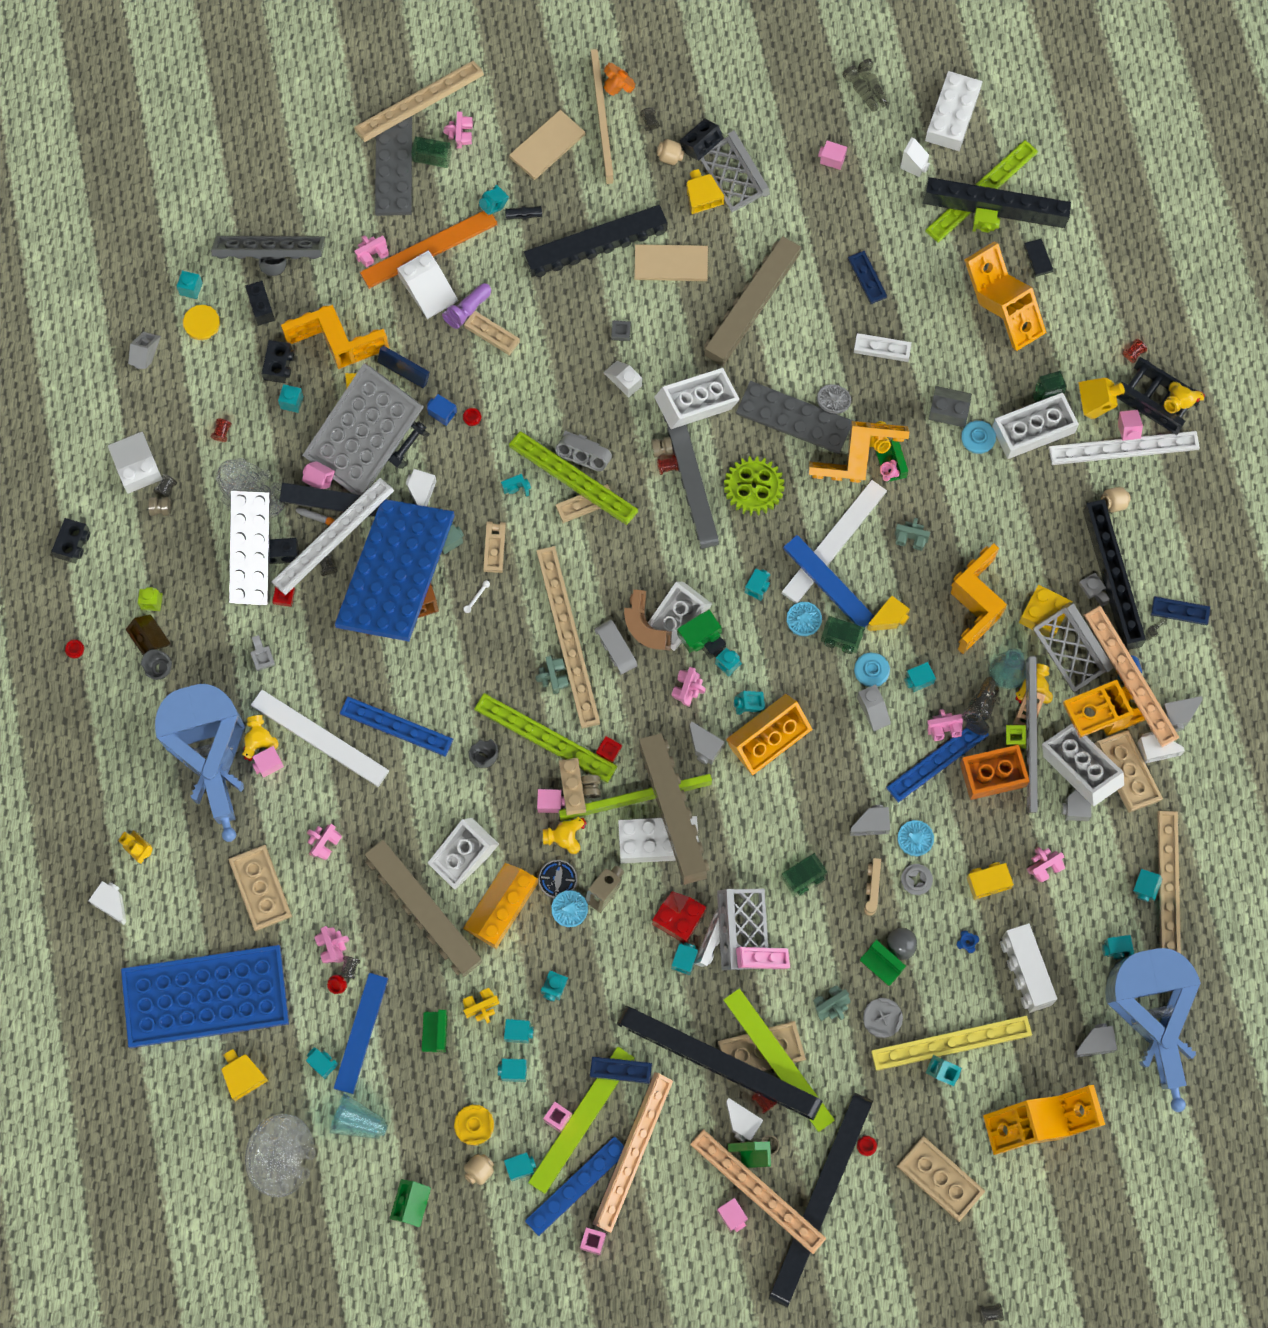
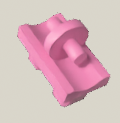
M457 112L456 126L454 121H450L449 125L444 127V133L448 135V139L452 140L456 135V148L472 144V132H463V129L473 128L472 117L463 116L462 112Z
M364 235L361 237L363 242L358 244L359 248L354 251L357 261H361L365 267H369L374 263L371 255L375 253L378 254L380 259L389 256L384 236L377 239L373 236L368 239Z
M689 667L688 670L679 671L678 681L684 683L683 687H674L672 691V696L689 707L692 698H697L699 693L704 694L706 688L701 686L703 680L699 679L700 674L695 672L696 669Z
M939 709V715L933 716L932 720H927L928 735L933 737L934 741L944 739V732L950 731L951 736L954 738L962 736V714L952 716V713L945 714L944 709Z
M327 825L321 836L319 834L323 829L317 826L315 831L310 829L307 831V834L311 836L307 842L308 844L313 845L315 840H317L309 855L323 860L328 859L332 851L324 846L328 840L336 845L342 837L335 830L336 827L334 825Z
M1038 847L1035 849L1036 855L1031 858L1035 864L1026 868L1029 874L1034 875L1039 882H1044L1049 879L1046 868L1051 866L1054 873L1065 869L1062 861L1065 857L1062 852L1054 851L1051 853L1049 848L1043 851Z
M325 926L321 928V932L314 936L318 946L326 945L327 951L322 952L320 955L322 962L340 963L345 961L342 951L346 950L345 943L349 941L348 936L342 937L341 932H335L333 927L328 928Z

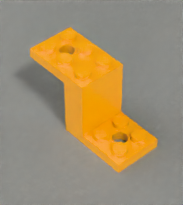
M992 242L964 259L978 303L983 308L1003 319L1014 350H1020L1046 333L1033 288L1008 274L997 242ZM989 263L988 269L984 271L985 264ZM1027 322L1026 328L1022 330L1023 324Z
M333 305L323 306L315 312L305 313L299 318L289 319L284 324H281L285 340L291 344L323 333L338 369L379 354V350L383 345L389 348L384 328L373 330L370 334L363 337H355L349 342Z
M851 421L847 465L809 461V475L816 479H823L824 476L831 477V480L842 481V478L850 479V482L860 483L861 480H866L870 436H874V439L879 440L891 437L893 441L903 442L904 439H909L908 426Z
M994 543L990 547L986 546L980 552L981 556L977 560L972 559L966 566V571L964 573L960 571L954 577V582L951 585V594L977 617L972 629L967 628L961 635L962 638L959 640L958 650L962 654L1003 616L1007 606L999 596L978 578L996 558L999 547Z
M1118 680L1063 702L1079 738L1103 729L1106 736H1109L1145 721L1139 708L1130 707L1129 700H1133L1125 686L1121 688ZM1084 709H1093L1095 715L1088 717L1084 713Z
M1094 1085L1059 1096L1026 1100L983 1115L993 1155L1002 1154L1029 1144L1064 1139L1105 1125ZM1080 1106L1084 1108L1083 1115L1080 1113ZM1004 1126L1007 1127V1135L1004 1133Z

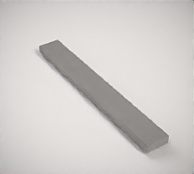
M1028 657L1026 659L1027 774L1030 780L1027 785L1028 813L1038 812L1036 657Z

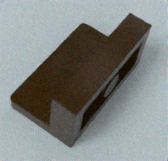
M150 614L134 618L125 629L142 655L149 650H158L170 645V641Z

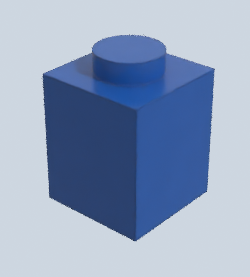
M439 394L435 398L430 399L427 404L428 415L445 426L448 425L457 413L456 405Z

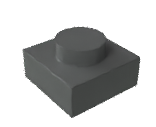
M612 320L611 340L630 341L631 321Z

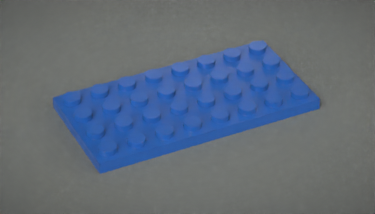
M385 499L379 505L335 621L336 628L409 642L455 516L454 511Z
M280 945L121 969L129 1048L289 1025Z

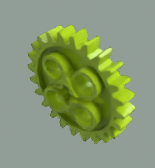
M749 456L748 462L742 458L741 464L735 462V468H729L730 473H726L725 478L727 480H724V485L727 486L724 488V493H728L726 499H731V506L736 504V511L742 508V514H745L748 510L750 516H752L753 511H756L757 515L760 516L761 510L767 514V508L774 510V504L779 505V499L783 498L781 492H784L785 488L781 486L784 484V479H780L782 472L777 473L778 466L772 468V461L766 464V458H764L760 462L758 456H756L755 461H752V458ZM748 474L750 478L744 479L741 475ZM767 476L769 479L767 481H763L760 479V477ZM753 483L756 484V488L752 487ZM741 491H746L748 495L741 496L739 493ZM764 493L767 497L760 498L758 494Z

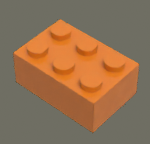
M1019 745L963 757L960 762L970 800L1025 788L1030 782Z

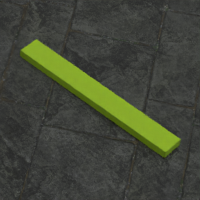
M1024 140L975 185L995 189L1000 188L1032 159L1038 151ZM948 209L925 232L939 243L972 212Z
M520 431L509 443V447L625 525H628L638 513L636 507Z
M483 693L474 708L480 714L564 760L578 758L580 769L591 775L600 776V780L609 783L618 767Z
M711 774L681 780L679 785L680 791L684 790L685 792L712 785ZM648 788L586 803V813L567 815L566 809L559 810L560 821H565L656 798L653 789Z
M740 988L726 997L723 1001L779 1079L819 1098ZM823 1103L815 1119H809L818 1132L835 1121Z
M617 1047L611 1059L633 1061L635 1057ZM598 1078L595 1080L528 1182L530 1185L544 1194L547 1193L619 1081Z

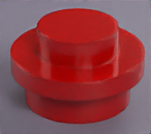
M475 408L467 409L463 413L464 423L468 426L478 425L481 421L480 411Z
M71 640L65 646L67 656L73 659L81 657L85 650L83 643L79 640Z
M332 975L328 979L327 987L331 993L341 994L346 990L347 983L342 976Z
M862 1136L858 1140L857 1150L861 1155L871 1156L876 1152L877 1143L873 1137Z

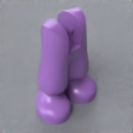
M480 284L457 306L450 305L442 313L444 321L452 328L458 329L473 314L476 308L490 296V285Z

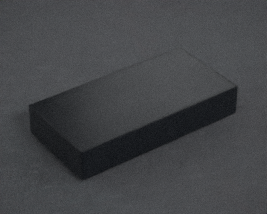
M1042 238L1024 243L1023 246L1035 277L1052 273L1053 267Z

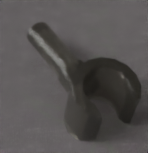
M1165 617L1146 630L1145 634L1149 640L1159 635L1157 629L1167 621Z

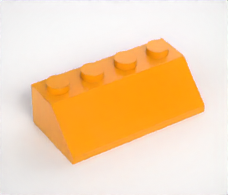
M785 694L729 736L726 741L733 753L753 776L813 729L798 702Z
M505 863L463 929L497 949L538 885V878L521 868Z

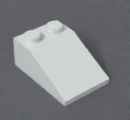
M429 250L397 268L400 280L427 319L458 302L455 293Z
M143 432L108 445L127 494L163 480Z
M676 582L648 623L654 629L672 631L671 649L675 651L682 643L677 636V628L707 611L712 603L686 583Z
M473 818L462 819L428 861V864L452 888L457 889L488 859L499 843Z

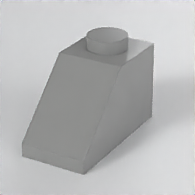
M147 332L141 333L130 344L128 364L138 369H146L152 363L161 336Z
M876 684L858 692L857 700L873 732L890 725L891 722L885 702Z
M1202 696L1165 703L1162 706L1176 732L1185 729L1201 704Z
M691 722L689 730L695 755L698 756L697 760L705 765L707 763L712 765L723 749L724 741Z
M1075 790L1067 797L1065 803H1062L1061 814L1065 815V820L1089 821L1091 818V804Z
M873 805L851 827L850 836L889 834V808L883 807V805Z
M1107 1024L1095 1025V1028L1088 1033L1075 1051L1074 1057L1114 1053L1117 1050L1113 1026L1107 1027Z

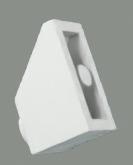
M912 137L904 150L900 168L920 177L922 172L926 173L929 168V154Z
M616 361L603 372L628 398L642 387V377L630 365Z
M414 469L412 475H408L406 485H408L409 493L415 505L427 507L436 484L435 475Z
M1153 732L1143 734L1138 741L1145 764L1181 756L1185 751L1183 746L1174 741L1161 747Z
M102 881L89 899V902L125 925L126 917L122 895L118 891L119 887L111 882L106 884Z
M728 1098L726 1106L732 1132L735 1133L734 1137L742 1143L745 1141L750 1142L763 1120Z

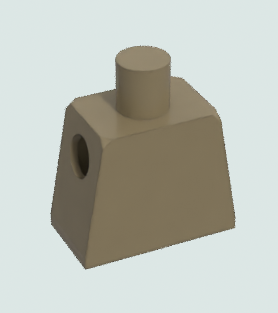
M615 865L611 871L604 869L587 891L585 899L587 904L599 913H602L620 888L621 876L624 874V871L619 866Z

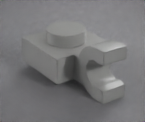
M1096 573L1079 582L1080 587L1089 599L1095 597L1101 607L1108 604L1109 597L1103 592L1106 587Z
M259 635L252 637L256 650L250 653L256 670L260 671L275 666L269 646L263 648Z

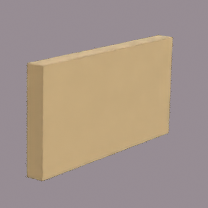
M559 110L509 155V158L535 180L584 137L586 133L564 112Z
M635 244L634 280L707 281L708 246Z
M1129 730L1094 743L1124 772V786L1117 791L1128 813L1163 799Z
M266 845L228 859L254 931L292 917Z
M795 1021L769 1028L793 1063L806 1060ZM748 1034L718 1041L720 1051L762 1071L772 1069Z
M924 1136L897 1166L958 1222L961 1221L985 1193L982 1187Z

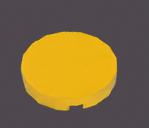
M196 305L185 313L183 327L191 338L207 340L218 332L220 318L212 307Z
M472 1104L464 1107L455 1118V1133L467 1145L477 1146L485 1143L494 1131L492 1114L481 1105Z

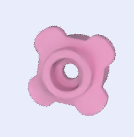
M895 460L885 462L880 466V472L883 475L884 481H889L890 478L899 476L900 472L897 470V462Z

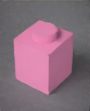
M826 141L825 146H821L818 157H821L820 164L841 170L847 147Z
M1138 410L1119 412L1118 428L1122 441L1141 439L1143 424Z
M317 461L312 462L304 467L302 481L314 488L327 489L330 487L335 471Z
M274 746L253 756L255 763L252 765L256 773H261L263 778L284 767Z
M538 789V813H559L561 808H565V800L561 790Z
M554 1102L543 1120L561 1133L572 1117V1113Z
M735 1198L717 1209L730 1232L732 1230L738 1232L746 1227L745 1222L748 1218Z
M586 1228L580 1249L601 1255L606 1233Z

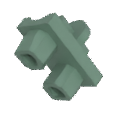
M914 518L913 523L906 521L905 526L897 524L894 534L896 535V545L905 546L907 538L914 540L913 548L922 551L925 543L928 542L930 532L923 530L924 525L917 524L918 518Z
M551 656L546 657L548 672L545 671L544 667L539 668L540 674L535 678L537 682H542L543 687H548V680H550L553 694H557L559 690L569 687L566 675L556 677L555 674L557 671L565 670L563 659H552Z
M837 985L829 990V995L832 997L826 1001L823 996H818L813 1000L817 1016L821 1021L827 1017H830L832 1020L836 1016L843 1020L845 1018L843 1012L848 1009L846 1005L851 1003L847 990H842Z

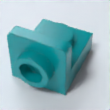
M522 474L501 482L504 494H514L522 487L525 496H529L531 486L528 479H524Z
M742 691L734 697L733 704L737 715H741L744 712H762L765 710L763 692Z
M549 971L544 986L541 988V994H544L543 998L552 1002L555 999L560 1001L568 977Z

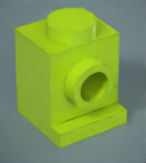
M976 208L972 231L976 232V229H980L982 232L988 233L999 229L1000 218H997L998 211Z
M153 587L140 589L138 605L141 610L160 611L163 593H160L159 590Z
M1006 725L1007 747L1019 745L1020 749H1026V725Z

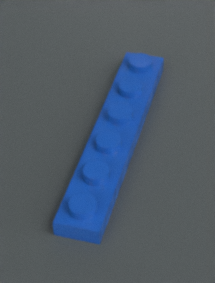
M614 1136L525 1220L538 1236L549 1228L618 1162L624 1148L622 1143Z

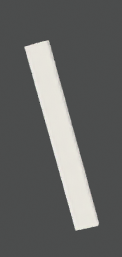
M1197 431L1181 432L1178 435L1172 433L1143 436L1141 439L1122 441V439L1049 446L1051 465L1193 451L1199 450L1200 447Z
M379 478L271 581L273 585L286 595L394 492L393 488Z
M871 480L814 551L827 566L887 493L886 489ZM800 568L783 589L782 594L796 604L813 585L814 581Z
M261 690L252 702L251 707L375 786L379 787L389 773V770L267 692Z

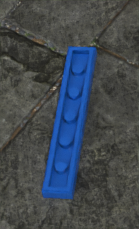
M798 535L783 547L786 553L858 629L862 630L869 624L874 615Z
M348 696L340 711L342 716L444 757L447 756L454 740L451 737Z
M976 720L962 730L961 737L950 739L888 785L886 789L899 803L988 737L989 733Z
M372 973L368 974L334 1085L335 1090L354 1094L388 983V978Z

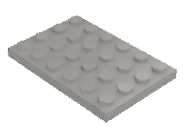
M364 363L302 456L310 462L317 461L335 471L333 479L352 494L362 495L370 488L424 406L371 366Z

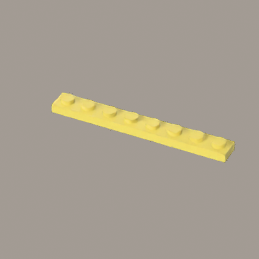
M1027 1016L880 1048L872 1050L871 1054L875 1070L880 1071L932 1059L933 1055L942 1057L1031 1037L1032 1032Z

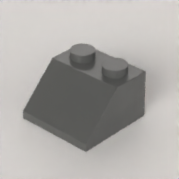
M935 386L928 420L965 427L972 393Z

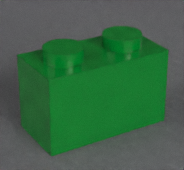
M710 609L677 628V636L689 653L701 650L705 643L717 640L721 636L720 634H722V627Z

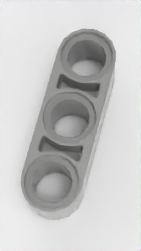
M569 434L564 435L555 448L558 456L596 471H603L612 458V454L608 449Z
M612 620L594 628L596 635H599L601 638L600 642L604 649L608 650L609 657L614 666L618 667L620 675L638 666L633 654Z

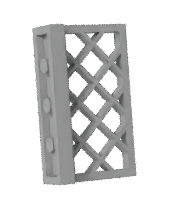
M735 130L728 133V137L720 141L707 153L715 155L713 163L705 161L704 157L700 159L707 172L712 175L724 194V201L731 212L748 205L762 196L770 195L769 187ZM728 143L730 146L729 154L720 152L721 147ZM718 156L728 157L725 165L716 163ZM730 158L739 161L737 168L728 166ZM715 167L724 169L722 177L713 174ZM727 170L736 172L734 180L725 178ZM739 173L747 174L746 182L737 181ZM723 181L732 183L730 191L721 188ZM735 184L744 186L742 194L733 192ZM747 187L755 188L757 191L752 196L745 195ZM731 196L740 197V202L732 206L730 203Z
M1067 603L1062 609L1032 628L1073 692L1104 672L1114 668L1074 603ZM1063 613L1067 618L1066 627L1056 625L1057 617ZM1045 625L1052 626L1050 637L1042 636L1039 629ZM1055 627L1065 629L1063 640L1053 638ZM1068 630L1077 633L1076 643L1066 641ZM1052 640L1062 642L1060 653H1055L1051 650ZM1065 643L1075 645L1073 656L1063 654ZM1078 646L1087 649L1086 659L1076 657ZM1062 656L1072 658L1070 669H1065L1061 666ZM1076 659L1085 661L1083 672L1073 670ZM1089 662L1095 663L1099 668L1094 674L1086 673ZM1072 673L1082 674L1081 682L1074 686L1071 681Z
M765 889L718 890L722 970L752 969L738 968L736 948L746 947L748 943L753 947L768 948ZM754 893L759 894V902L756 906L750 900ZM734 894H739L744 899L739 906L734 902ZM746 903L753 909L748 916L742 910ZM738 913L745 919L740 926L735 922V916ZM755 913L760 916L758 925L751 920ZM747 923L754 928L750 935L743 930ZM739 933L746 939L741 946L737 943L736 938ZM756 933L761 936V943L759 945L752 940Z

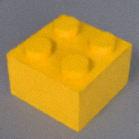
M1038 585L1019 623L1032 629L1062 609L1064 605L1073 601ZM1064 613L1057 617L1056 625H1061L1065 618ZM1045 625L1039 631L1042 635L1050 637L1052 626ZM1055 627L1053 638L1055 637L1059 629L1057 627Z

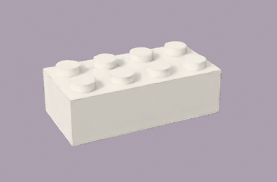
M948 71L925 141L960 151L983 81Z
M723 368L664 386L654 397L670 429L729 411L740 400Z
M1060 393L995 418L992 427L1007 459L1074 434L1079 424L1064 394Z
M1070 724L1042 744L1043 757L1093 807L1124 786V772L1087 736L1079 738L1073 724Z
M692 816V819H690L691 824L696 825L698 832L697 816ZM662 818L618 820L621 863L676 861Z
M1030 924L1007 930L1002 937V941H1000L1002 951L1008 954L1009 960H1007L1009 970L1015 973L1014 983L1017 990L1022 992L1021 1002L1024 1009H1028L1029 1013L1052 1006L1057 1000V996Z

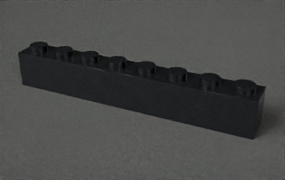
M931 177L927 179L922 204L972 213H975L976 208L998 211L997 217L1059 228L1066 227L1071 210V202Z
M659 204L523 251L524 260L531 277H542L546 272L552 270L559 271L563 266L569 264L576 265L580 260L586 258L589 260L594 259L603 252L608 254L613 252L615 248L628 247L632 242H643L649 236H660L667 231L668 222Z
M1105 499L1086 503L1083 514L1103 583L1106 587V593L1109 597L1119 637L1127 650L1140 648L1145 643L1146 637Z

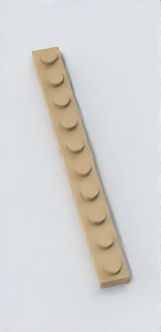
M555 546L536 550L581 729L600 725Z

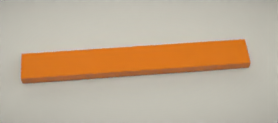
M482 211L361 271L360 274L370 289L398 275L397 268L428 250L434 257L496 226L497 221L492 214L488 215L485 211Z

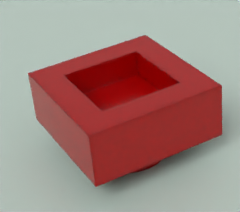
M275 586L272 603L274 605L292 607L295 587L284 595Z
M605 736L596 754L613 763L623 745Z

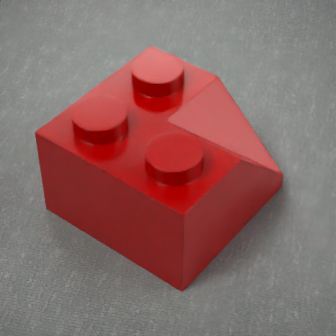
M672 891L654 916L652 925L680 942L687 943L706 913L707 907L691 897Z

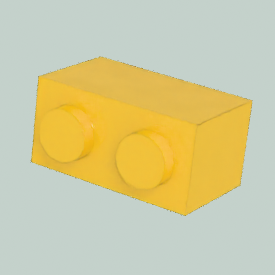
M996 862L983 870L976 868L971 870L967 876L974 900L1012 889L1014 885L1006 863L1000 864V862Z

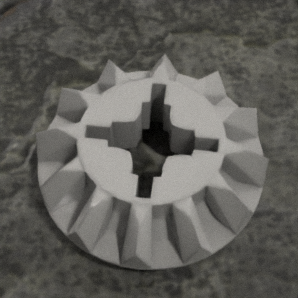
M913 864L903 871L901 883L904 890L908 891L911 895L920 896L927 893L931 888L933 877L927 867L921 864ZM920 873L919 876L922 883H918L914 887V880L911 878L916 877Z

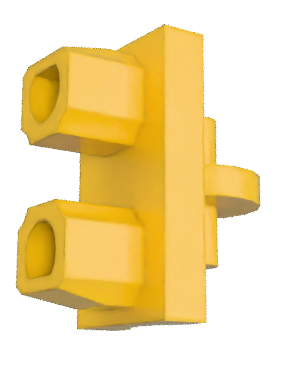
M134 830L131 834L123 832L118 840L123 845L122 847L140 864H142L143 859L149 857L152 853V846Z
M490 988L480 992L483 1001L478 1004L475 1003L473 996L463 999L465 1008L463 1011L466 1018L482 1012V1014L475 1016L477 1022L485 1019L487 1024L490 1023L489 1016L494 1015L495 1011L494 1009L486 1010L500 1004L497 995L494 996Z

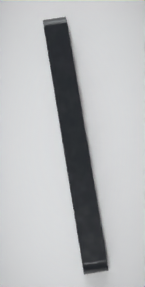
M625 1006L617 1022L618 1026H624L628 1028V1031L808 1119H815L823 1102L821 1099L629 1006Z
M854 1093L803 1215V1218L818 1231L821 1229L873 1103V1100ZM793 1238L769 1296V1300L787 1308L811 1253L795 1238Z

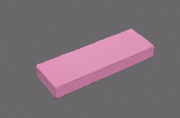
M736 948L738 968H790L788 948Z

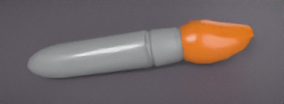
M305 508L296 509L298 514L326 523L328 526L335 521L331 517H326Z

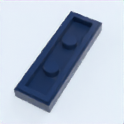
M865 251L849 256L848 261L870 305L886 299L887 294Z
M384 345L380 348L377 363L421 388L427 385L430 374L428 370Z
M1154 596L1151 616L1207 626L1211 606Z
M592 1057L590 1078L650 1084L652 1063Z

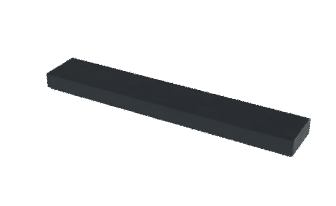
M282 483L279 502L345 512L361 495ZM379 506L369 515V517L376 516Z

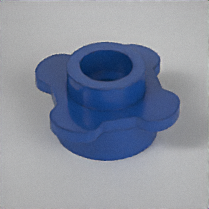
M962 931L960 941L956 943L957 948H963L970 954L974 953L979 937L968 933V931Z

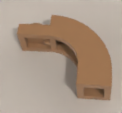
M633 589V593L630 596L632 609L624 608L625 621L630 633L644 646L652 649L670 650L672 631L657 630L649 625L645 617L646 591Z

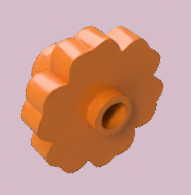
M610 62L605 66L604 72L608 78L604 82L603 88L607 93L614 96L622 88L629 93L634 90L636 84L628 76L627 72Z

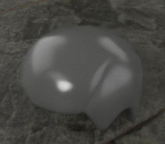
M264 257L259 259V268L268 276H278L284 272L287 259L284 257L280 259Z
M153 649L143 655L141 666L146 676L154 680H161L170 673L172 662L166 653ZM158 664H159V673L156 671V667H157Z
M480 739L469 749V760L478 768L492 766L498 758L497 744L492 739H489V741ZM480 753L486 754L487 757H488V759H487L486 757L480 755Z
M897 928L888 935L887 946L889 951L899 960H907L915 954L917 939L909 929Z

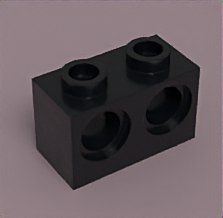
M704 118L679 141L684 153L699 161L722 141L724 137L719 125Z
M263 281L245 285L257 326L275 321Z
M268 340L261 373L263 380L286 383V379L290 378L291 367H289L290 361L294 360L295 356L291 343ZM284 352V355L277 356L278 353ZM275 369H281L278 373L273 372Z
M64 518L51 551L54 557L76 564L77 560L83 556L84 549L82 547L84 542H88L90 538L88 526L85 523ZM74 531H80L78 535L72 536ZM67 548H73L71 552L65 553Z
M297 538L270 539L269 564L291 563L299 556Z

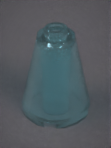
M1007 650L994 657L991 661L989 675L998 687L1014 689L1025 680L1026 662L1020 650Z
M342 1095L339 1101L341 1104L336 1109L329 1133L379 1139L380 1136L385 1135L388 1125L385 1124L386 1120L350 1096Z

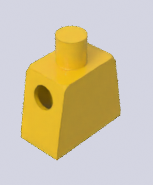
M699 169L691 171V180H688L686 184L691 214L724 205V194L712 175L702 176Z
M1108 378L1078 382L1083 414L1090 419H1095L1116 408L1118 405L1116 396L1125 393L1122 383L1114 385V382Z
M232 1049L223 1055L228 1065L223 1067L221 1071L234 1101L268 1082V1079L246 1054L238 1057L235 1050Z

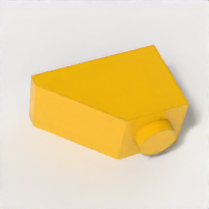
M891 596L869 622L867 629L869 631L897 629L900 624L904 626L910 618L908 616L910 609Z

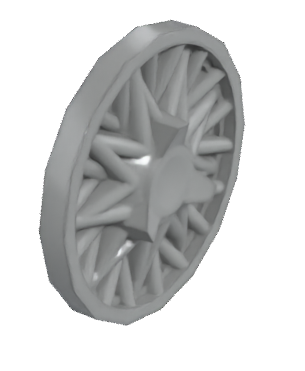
M830 384L825 385L819 390L817 402L824 411L839 414L848 410L851 405V396L845 388Z

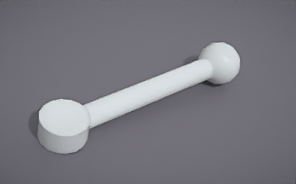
M486 580L482 583L483 586L469 605L464 607L465 613L471 612V607L485 588L490 586L489 581Z

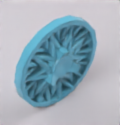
M976 420L964 427L961 433V440L963 446L968 451L982 454L993 448L996 442V433L990 424Z
M799 602L789 609L786 622L794 634L809 636L819 630L822 623V615L814 604Z
M870 652L863 654L855 663V677L866 687H871L875 684L877 687L881 686L889 677V663L878 653Z
M912 820L901 826L897 841L904 853L918 857L930 851L934 843V834L926 823Z
M568 890L559 893L554 898L551 911L555 921L560 925L575 927L586 918L588 904L579 892Z

